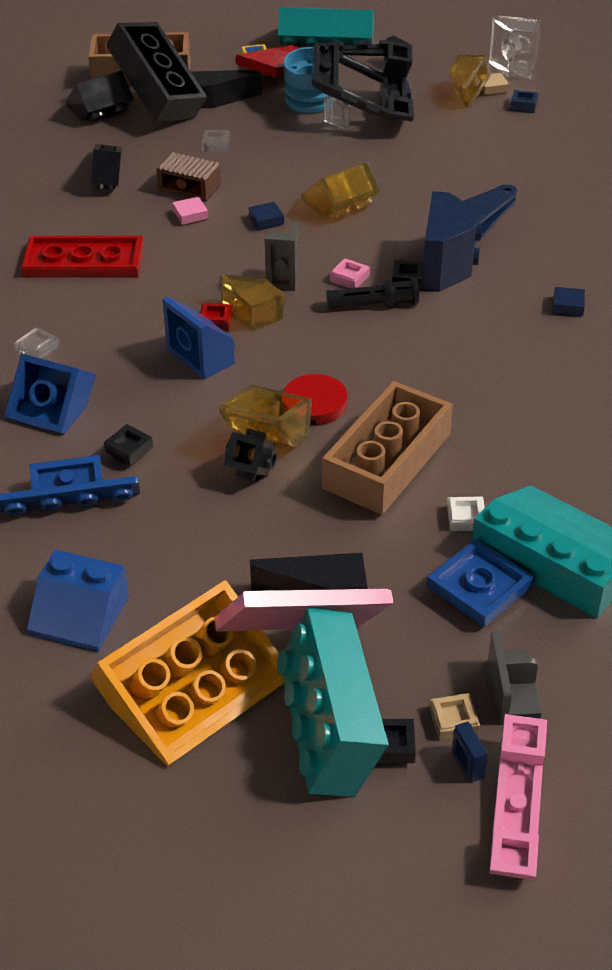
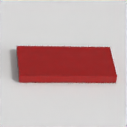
M288 45L237 54L235 63L273 77L284 76V58L289 52L300 47Z
M29 236L21 265L22 278L139 277L144 247L143 236Z

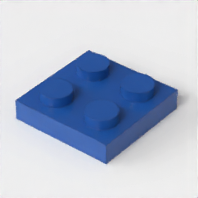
M476 538L427 577V587L485 627L533 587L535 576Z

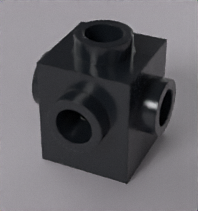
M248 428L245 435L232 432L225 448L224 466L237 469L235 476L256 480L257 474L268 476L269 470H273L277 461L276 443L266 440L267 433Z

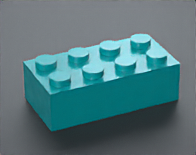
M307 607L300 622L295 624L292 637L286 649L280 652L277 663L278 672L283 676L285 685V704L290 708L293 721L292 737L294 740H297L300 753L299 770L301 775L305 776L308 794L355 797L389 744L353 614Z

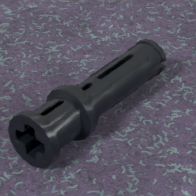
M411 277L409 281L392 282L389 279L385 280L382 285L326 290L327 307L330 310L332 308L384 303L388 307H393L394 303L403 302L418 304V281L416 277Z

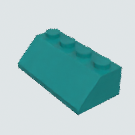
M279 7L278 39L279 43H283L285 46L306 44L309 47H313L314 43L331 42L357 45L358 41H368L369 45L373 44V10Z

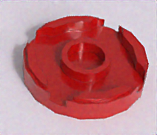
M306 374L297 377L289 382L283 391V407L286 413L296 421L306 424L307 420L316 421V424H325L338 419L344 414L348 402L347 389L342 382L323 374Z

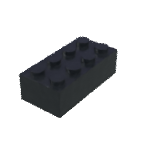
M158 22L117 23L106 47L154 121L195 118L207 95Z

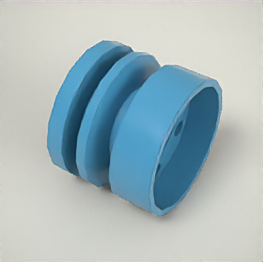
M313 47L295 49L284 58L285 102L288 107L301 113L323 112L331 108L336 102L335 98L322 93L312 85Z

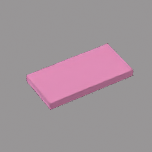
M391 590L244 591L214 619L216 631L293 629L295 624L300 622L308 607L352 613L356 627H360L392 605L393 597Z

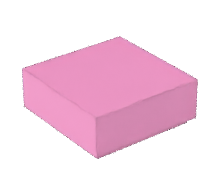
M199 197L172 203L173 211L182 225L209 219L208 210Z
M344 258L330 272V282L347 288L359 287L370 276V267Z

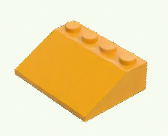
M226 580L97 662L89 674L90 679L111 709L167 767L284 684L283 676L279 674L277 668L279 653L263 630L216 631L214 618L238 597Z

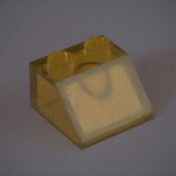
M368 162L320 179L303 192L300 197L304 203L323 218L333 214L335 218H339L351 212L349 209L351 207L357 206L359 210L373 203L372 198L381 192Z
M250 385L219 405V413L234 432L245 435L247 428L267 433L266 440L275 442L280 448L290 449L295 448L309 437L312 399Z

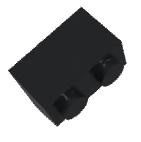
M121 70L77 83L65 102L67 107L82 121L88 119L97 121L104 118L105 114L114 112L116 115L127 111L134 98Z

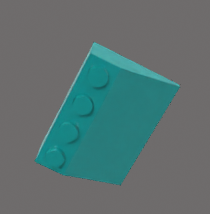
M531 485L495 498L474 518L472 541L476 538L535 576L533 584L595 618H598L611 604L612 527Z

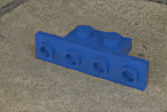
M100 455L29 464L32 490L0 494V512H5L8 515H19L25 513L27 509L41 507L43 510H56L61 508L62 504L76 502L78 505L86 506L97 503L99 499L106 498L124 501L131 499L133 495L140 494L138 476L103 480Z

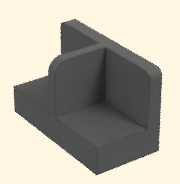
M293 221L290 234L266 232V289L296 290L300 273V222Z
M491 632L488 666L499 725H504L505 714L541 719L542 712L535 684L538 670L537 661L530 658L528 649L503 650L500 632Z

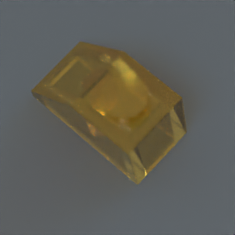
M458 55L448 70L457 95L464 106L470 108L491 76L485 55Z
M228 274L220 276L221 301L224 304H232L233 313L252 331L283 319L284 295L280 289L276 288L267 279Z

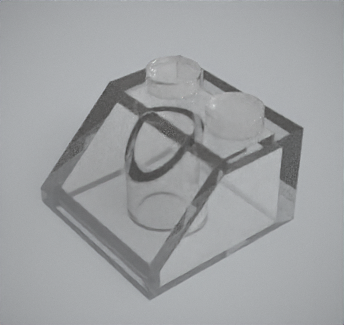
M493 15L489 63L507 76L532 79L537 67L542 21Z

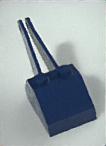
M501 185L464 201L450 192L432 191L425 236L422 290L440 292L471 277L472 265H478L480 248L474 246L516 204V187Z

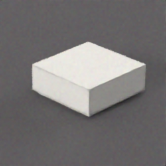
M483 497L447 498L450 531H473L474 518L485 508Z

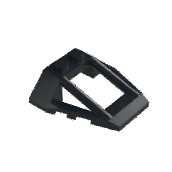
M380 40L379 44L371 45L368 44V41H358L357 45L344 46L343 42L314 43L312 85L322 93L369 114L412 122L414 119L413 99L407 98V76L413 63L412 45L390 40ZM346 55L384 56L382 72ZM339 64L380 82V105L339 86Z

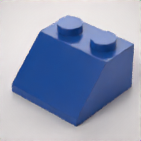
M168 296L162 299L168 351L204 379L235 364V342L229 333H225L213 324L210 319L205 318L195 309Z
M21 353L4 417L65 434L87 407L96 374Z
M54 550L38 576L27 626L28 634L99 652L129 597L125 566Z

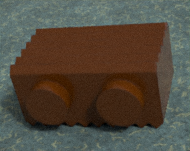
M174 151L156 169L158 188L178 194L208 200V197L210 198L221 184L220 164L218 162L214 163L213 161H208V159L205 161L203 158L200 160L198 157L195 159L193 156L190 158L189 155L175 154Z

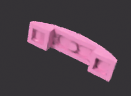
M505 714L489 874L534 881L536 879L542 771L547 732V720Z

